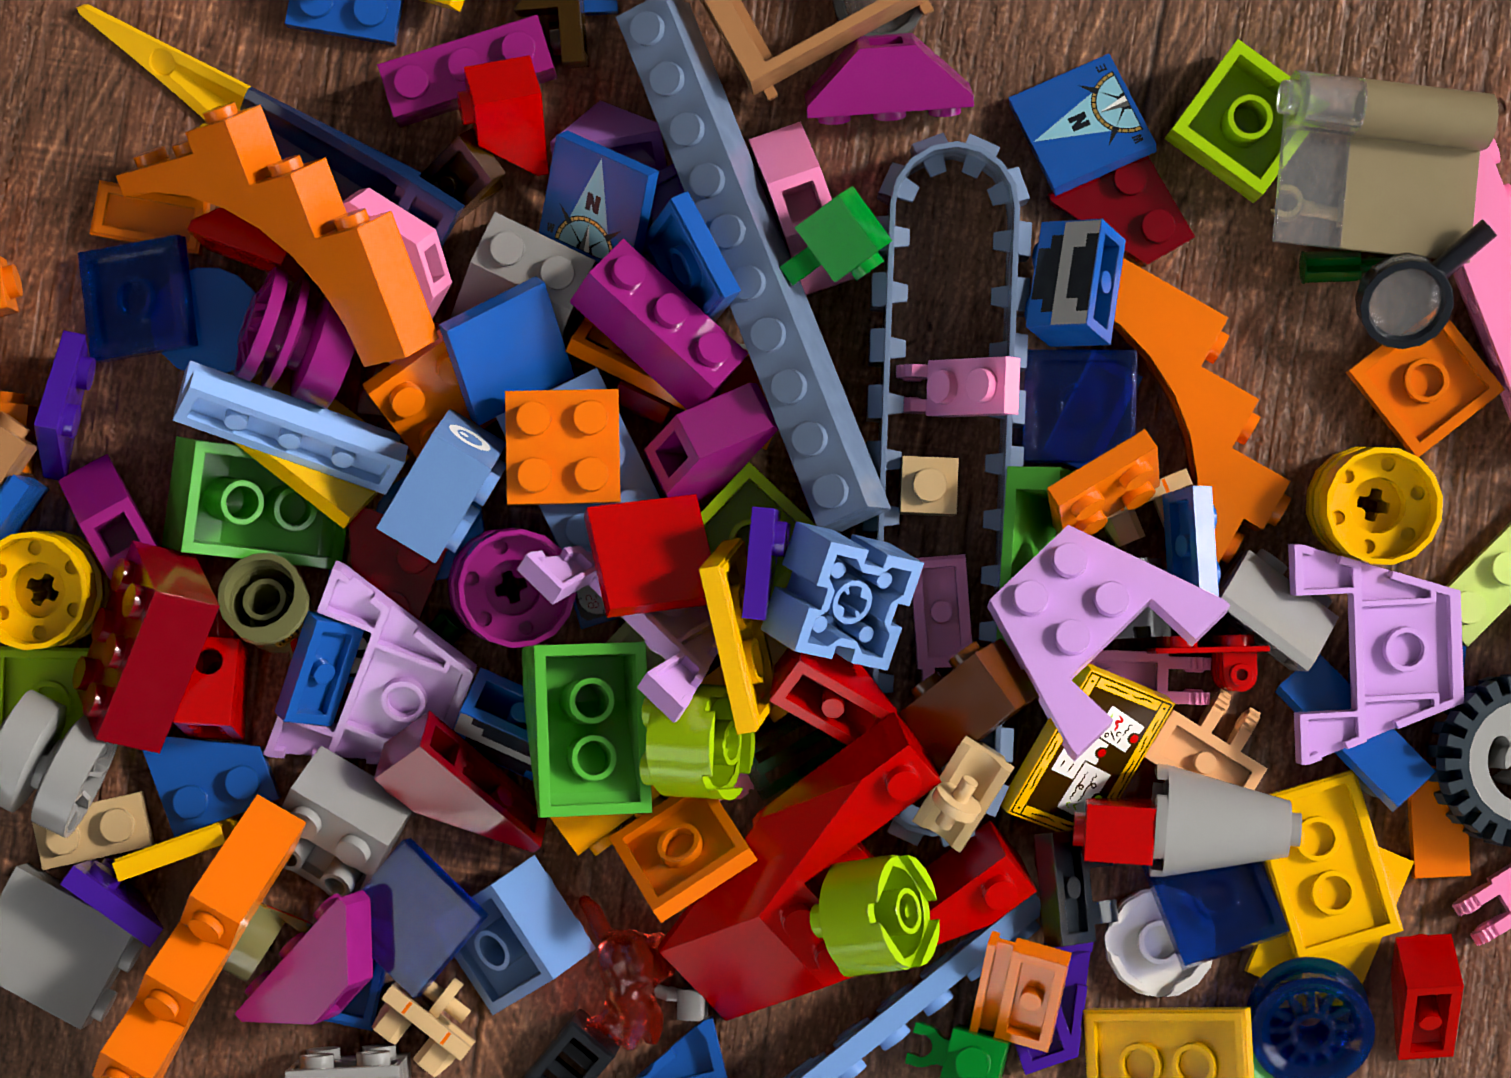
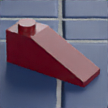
M430 710L384 743L374 780L389 795L400 800L414 813L532 853L541 848L548 817L538 818L536 799Z

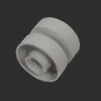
M31 689L23 695L10 715L0 725V807L13 813L37 789L32 804L31 822L64 838H68L80 824L96 797L112 763L118 744L95 740L85 715L71 726L62 739L61 736L66 722V705Z

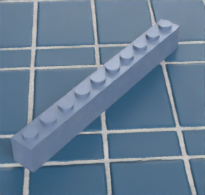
M647 0L618 15L616 19L685 192H689L741 289L740 293L731 302L730 308L815 523L819 527L844 531L890 510V504L801 281L792 285L779 268L789 261L791 256L690 3L683 0Z

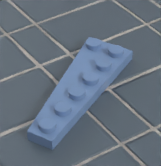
M1034 893L993 924L973 931L956 946L920 973L922 980L915 986L909 983L882 1001L881 1005L876 1009L879 1015L874 1019L870 1020L866 1017L858 1023L852 1024L837 1036L838 1039L833 1043L835 1050L830 1054L826 1055L825 1052H822L814 1058L809 1057L783 1078H854L867 1066L862 1060L864 1056L878 1045H880L883 1051H886L901 1041L911 1031L906 1023L922 1010L927 1016H930L946 1005L954 997L950 988L963 977L967 976L972 982L981 976L987 943L992 931L1000 932L1001 939L1015 942L1017 938L1027 940L1040 928L1036 921L1040 917V899Z

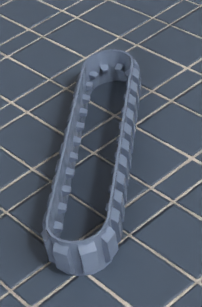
M944 133L913 143L910 148L911 159L906 166L892 162L877 196L879 201L889 206L887 216H878L876 218L890 236L892 242L878 251L880 256L885 258V271L875 272L871 277L870 311L883 313L882 328L870 329L868 366L881 368L880 384L868 385L866 422L879 423L878 441H866L865 444L884 492L886 471L901 469L902 452L887 449L888 415L901 414L904 408V396L889 393L890 360L905 358L906 340L891 337L892 304L904 303L908 299V285L893 281L894 249L909 247L910 229L895 226L896 201L899 199L913 202L919 186L908 178L921 168L925 167L929 176L933 177L946 172L945 161L954 160L964 163L962 173L977 179L983 171L995 182L996 185L987 189L993 206L1005 204L1007 230L993 233V250L1006 253L1005 286L991 288V305L1004 308L1003 342L989 344V357L1020 358V372H1024L1027 369L1028 335L1016 333V317H1025V306L1030 293V279L1018 277V262H1027L1031 257L1032 223L1020 221V207L1028 203L1030 196L1019 167L1007 169L1004 163L996 157L1000 147L972 134H969L966 143L960 141L948 142ZM1019 390L1018 415L987 416L1000 419L999 453L985 455V472L998 475L997 509L983 511V528L996 531L995 565L981 567V584L994 586V595L999 591L1007 466H1023L1024 447L1012 446V428H1019L1025 425L1026 391ZM890 506V510L862 522V532L875 533V540L883 541L884 527L899 525L900 508ZM994 619L993 621L979 623V640L995 642L997 624ZM863 666L883 693L893 692L894 675L879 673L877 668ZM1001 725L980 741L1002 754L1006 762H1013L1014 728L1002 727ZM1006 784L1002 786L986 814L996 817L1009 786ZM912 804L888 821L885 827L887 833L918 846L923 835L938 836L943 847L949 846L947 841L935 832L912 822L920 809Z

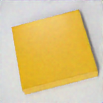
M232 817L114 859L115 862L112 865L118 882L223 845L237 825V819L233 820Z

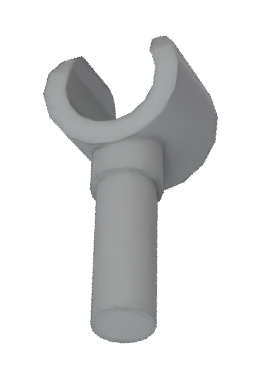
M635 977L632 990L665 1001L677 1002V1020L702 1021L708 1016V1002L693 987H668Z

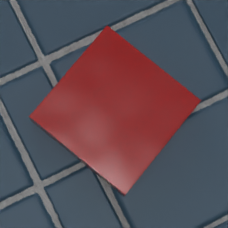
M696 494L586 507L584 520L607 618L707 605L699 568L710 557L711 552Z

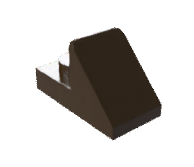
M520 0L514 8V12L518 17L558 14L559 22L549 23L550 44L553 56L561 55L562 63L567 69L589 67L583 0Z
M472 128L458 135L421 173L420 177L465 205L456 221L457 223L502 189L503 183L500 178L506 172L490 151L478 145L475 131Z

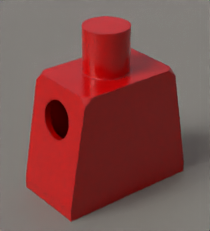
M218 609L173 723L189 738L244 741L249 650L240 639L234 638L235 632L223 619L220 609ZM223 661L221 668L217 672L207 674L209 667L213 663Z

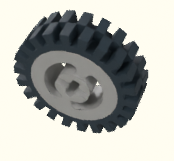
M1501 674L1499 677L1480 679L1477 686H1466L1464 688V703L1443 711L1448 717L1445 722L1435 721L1431 733L1439 735L1438 744L1428 745L1427 757H1436V768H1433L1436 772L1429 781L1439 782L1441 790L1433 794L1438 804L1448 805L1450 808L1445 815L1452 823L1464 825L1463 832L1474 838H1482L1485 843L1511 847V799L1504 796L1492 781L1493 779L1500 784L1511 785V770H1501L1493 775L1492 779L1489 773V768L1508 769L1511 767V674Z

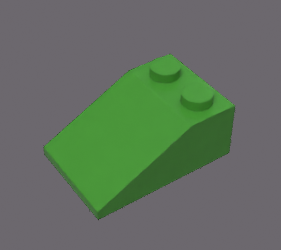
M176 436L162 547L185 553L243 559L252 554L271 553L285 558L292 565L333 569L336 560L342 562L346 527L343 529L236 444Z
M646 643L558 644L523 647L524 710L538 818L652 813L651 785L643 784L639 771L641 757L646 752L647 727H645L642 720V705L646 696L637 686L647 673Z

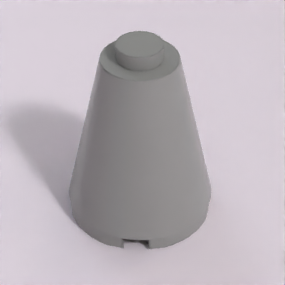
M1168 764L1155 765L1154 772L1157 779L1164 780V783L1153 782L1151 796L1156 807L1153 859L1160 860H1153V866H1148L1149 876L1165 877L1287 858L1290 846L1300 847L1302 813L1292 812L1291 801Z

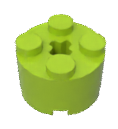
M700 684L688 707L679 720L674 723L645 697L642 705V720L645 727H647L646 752L641 757L639 767L643 784L654 786L664 796L733 800L737 798L743 790V787H734L739 774H750L755 752V732L737 735L726 685Z
M887 855L831 864L822 884L819 904H815L811 908V929L816 937L823 938L831 958L843 976L853 977L921 967L927 964L933 956L940 932L939 919L930 920L928 901L937 900L933 882L919 860L909 855Z

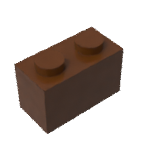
M1002 638L982 649L976 641L962 649L948 661L954 670L944 678L937 671L919 683L910 691L916 700L899 713L938 769L948 764L965 736L980 742L1039 696L1024 669L1021 670L1014 655Z

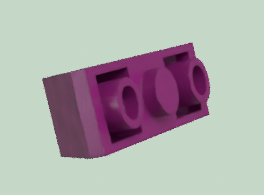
M913 33L862 36L851 42L805 93V107L807 118H818V123L825 125L844 124L851 121V115L873 114V118L879 121H894L905 118L906 111L928 110V114L934 117L959 115L961 108L974 107V95L969 82Z
M749 382L676 414L644 449L650 477L660 498L696 494L700 511H702L779 430L770 406L758 384Z
M108 454L58 480L81 530L110 580L117 561L120 558H126L133 540L160 547Z
M364 890L342 897L339 893H336L317 908L313 914L317 922L306 934L301 932L289 940L279 952V956L283 960L272 972L270 970L263 972L246 988L244 993L248 996V999L234 1013L241 1022L313 1025L335 1017L343 1011L373 978L371 898Z

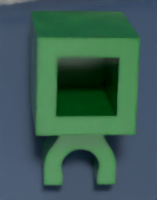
M852 186L794 227L808 247L779 268L792 285L805 278L821 265L834 283L849 272L858 281L884 262L878 251L892 242V239Z
M917 1021L913 1033L927 1036L931 1040L932 1050L928 1055H919L909 1051L905 1064L915 1067H927L935 1064L943 1066L940 1078H1002L1011 1042L993 1038V1033L978 1029L977 1033L969 1031L970 1027L962 1024L955 1026L951 1038H947L933 1025Z

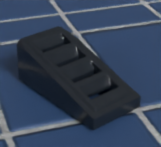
M578 1009L522 1078H548L543 1074L546 1068L558 1078H597L615 1058L621 1041L587 1012ZM573 1037L576 1038L579 1042H581L590 1051H592L596 1055V1057L592 1055L588 1050H586L575 1039H573ZM563 1051L583 1067L585 1071L580 1075L562 1060L558 1054Z

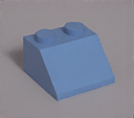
M535 855L432 922L492 1015L554 980L596 949L581 922L574 916L555 887L552 878L545 872Z

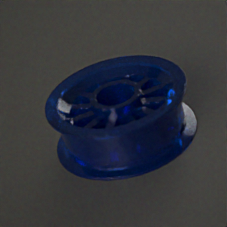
M1319 957L1291 959L1268 970L1256 982L1250 992L1246 1007L1251 1008L1253 1052L1260 1065L1273 1077L1347 1078L1367 1059L1374 1043L1375 1023L1362 983L1345 966ZM1306 1019H1320L1317 1024L1312 1026L1299 1025Z

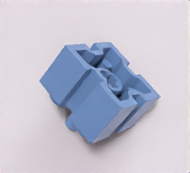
M796 521L782 563L783 566L792 570V574L787 588L774 587L766 620H763L761 630L795 652L832 659L834 653L850 663L888 671L902 627L892 622L898 604L910 606L924 563L888 542L854 534L849 539L835 530Z

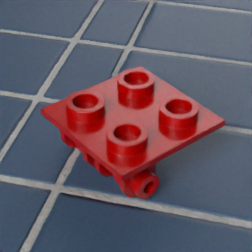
M1214 635L1213 647H1198V641L1191 646L1181 636L1157 637V648H1143V651H1147V654L1211 653V673L1215 685L1226 691L1243 692L1251 689L1257 681V652L1270 651V646H1255L1254 635Z

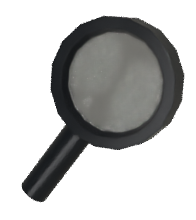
M1484 219L1480 220L1434 261H1431L1424 255L1406 252L1387 256L1371 266L1360 280L1355 295L1356 313L1370 337L1384 346L1406 349L1421 346L1439 334L1448 323L1454 306L1453 289L1448 278L1498 236Z

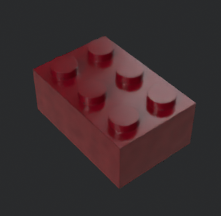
M133 540L126 558H120L114 567L111 578V596L106 608L101 607L95 615L92 625L93 641L87 656H81L75 665L72 684L73 688L77 690L83 706V714L87 716L95 740L160 754L220 606L195 555Z

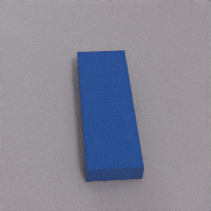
M1321 654L1318 655L1309 671H1295L1275 691L1294 712L1346 710L1351 708L1350 684ZM1395 729L1367 739V742L1350 749L1344 748L1334 752L1392 812L1399 808L1436 772Z

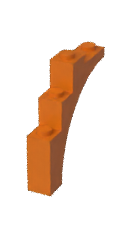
M231 102L203 113L206 123L185 132L187 140L173 145V154L168 155L165 146L143 152L133 157L136 167L116 176L124 197L148 193L189 196L224 208L259 228L289 253L322 290L346 327L364 367L406 358L439 339L392 211L368 216L366 208H361L347 213L326 157L307 163L302 162L300 154L281 159L261 104L238 111L236 103Z
M1123 258L1113 329L1143 359L1169 400L1184 440L1189 475L1193 483L1190 486H1212L1213 505L1217 512L1215 528L1217 561L1219 563L1222 560L1228 564L1236 554L1244 538V534L1237 531L1241 524L1253 531L1263 530L1267 523L1273 526L1277 525L1291 501V497L1284 494L1291 481L1233 449L1236 441L1245 445L1256 428L1260 416L1253 413V410L1260 399L1202 367L1205 360L1214 364L1227 343L1230 335L1223 332L1222 329L1229 317Z
M256 795L190 893L180 922L145 972L136 999L100 1051L92 1077L164 1078L184 1036L227 959L278 875L295 851L306 825L305 821L262 796Z

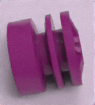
M272 267L262 287L252 297L245 313L237 339L238 355L234 376L251 381L261 361L264 360L261 386L272 389L281 377L284 369L292 370L290 396L327 409L333 402L343 382L355 347L346 327L324 294L317 302L315 308L308 306L310 279L299 277L293 285L288 298H286L289 272Z
M515 528L487 530L467 541L454 557L447 578L449 604L459 622L478 638L510 648L537 645L556 634L570 616L576 592L552 605L517 569L525 555L530 552L542 550L544 555L549 557L558 556L563 550L545 535ZM503 572L508 577L519 579L520 586L512 590L513 599L510 601L507 596L496 594L494 586L502 583L501 573Z

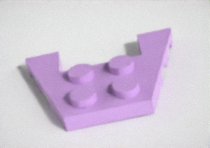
M1067 525L989 600L987 608L1021 670L1025 669L1039 695L1038 701L1047 718H1051L1063 739L1062 745L1065 751L1075 762L1110 728L1113 719L1085 694L1072 679L1146 607H1150L1186 642L1193 646L1227 613L1230 604L1204 589Z
M1288 544L1290 595L1347 593L1351 708L1346 710L1294 712L1296 763L1310 765L1322 760L1321 757L1344 748L1350 749L1367 742V739L1394 728L1400 729L1464 703L1460 590L1321 551L1306 545Z
M582 546L566 547L558 556L546 557L542 550L530 552L525 555L517 569L552 605L587 585L602 597L592 551L587 552ZM707 605L621 616L644 638L649 649L666 660L648 671L637 688L673 723L679 720L688 707L695 691L703 681L711 663L718 654Z
M336 560L317 613L371 633V637L338 723L333 722L332 726L283 722L277 716L263 754L270 758H284L286 754L312 755L313 757L319 747L323 746L343 758L366 759V764H378L384 743L429 710L453 730L475 674L477 664L345 563Z

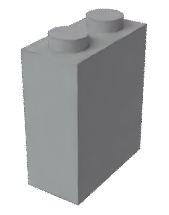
M29 863L16 866L0 895V986L80 1030L90 1025L93 1019L102 1022L118 994L110 989L120 970L128 973L132 969L144 947V943L137 940V938L60 885L61 880Z

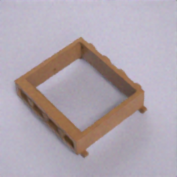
M700 0L753 96L763 92L768 102L778 97V93L773 85L915 7H918L923 16L934 11L929 0H877L773 57L741 0Z

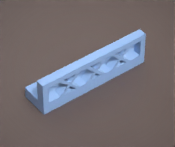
M189 361L185 369L172 420L385 495L405 464L408 449L407 445L400 443V435L193 361Z

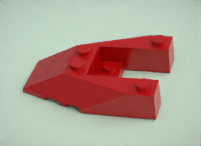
M895 712L885 717L761 809L752 819L753 828L744 839L757 858V861L688 905L658 945L660 954L703 996L725 1021L851 978L840 973L838 966L826 948L823 938L815 936L810 924L811 908L815 904H819L822 884L831 864L873 858L874 856L861 841L941 783L932 759L912 731ZM991 821L975 831L976 836L970 837L961 852L952 848L925 868L933 882L937 897L935 901H928L930 920L939 919L940 932L937 945L993 924L1037 892L1021 856Z

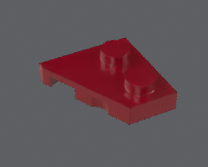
M1149 156L1136 160L1060 195L1055 196L1051 192L1046 196L1050 205L1058 210L1065 211L1077 220L1103 219L1126 240L1124 254L1144 267L1195 238Z
M364 507L349 523L352 570L420 621L449 549L444 548L437 562L434 563L376 529L384 514Z

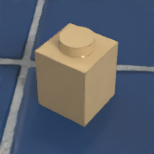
M902 456L901 469H899L898 495L900 515L955 516L957 514L959 458Z

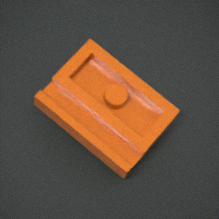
M992 931L987 943L969 1031L977 1033L978 1029L982 1028L995 1032L993 1038L1048 1053L1053 1039L1072 953L1017 938L1015 942L1000 938V932Z

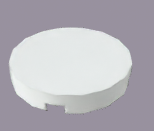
M1166 886L1140 888L1119 902L1117 905L1118 921L1107 923L1103 937L1106 959L1117 978L1136 993L1153 997L1178 996L1198 985L1211 968L1215 948L1214 925L1204 907L1184 891Z

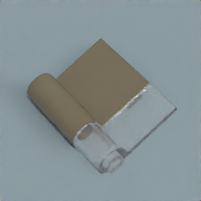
M1295 70L1290 80H1283L1281 82L1277 96V110L1279 114L1284 115L1272 242L1385 255L1407 252L1424 255L1430 260H1435L1473 227L1480 151L1490 146L1494 139L1498 122V102L1495 94Z

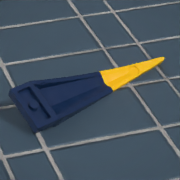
M89 4L77 7L79 14L154 75L204 120V112L227 103L235 102L238 111L261 104L281 159L300 154L302 162L307 163L326 157L342 201L358 190L371 188L435 228L441 248L444 245L465 205L421 178V172Z

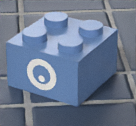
M449 409L431 434L376 529L434 563L437 562L444 548L455 553L480 512V509L471 503L475 501L483 506L506 468V462L499 458L506 447V441L456 411Z

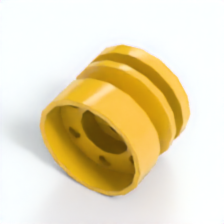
M1351 447L1335 453L1315 471L1307 489L1306 515L1314 536L1328 551L1363 563L1395 565L1416 557L1432 542L1442 521L1443 495L1435 474L1419 457L1400 448ZM1369 496V499L1377 502L1376 511L1365 513L1364 509L1357 507L1359 497Z
M63 531L10 534L0 540V642L18 649L32 650L74 644L91 634L95 615L101 607L106 608L112 589L111 580L104 571L89 542L80 536ZM54 579L52 587L59 592L57 598L46 599L48 591L41 586L43 580Z

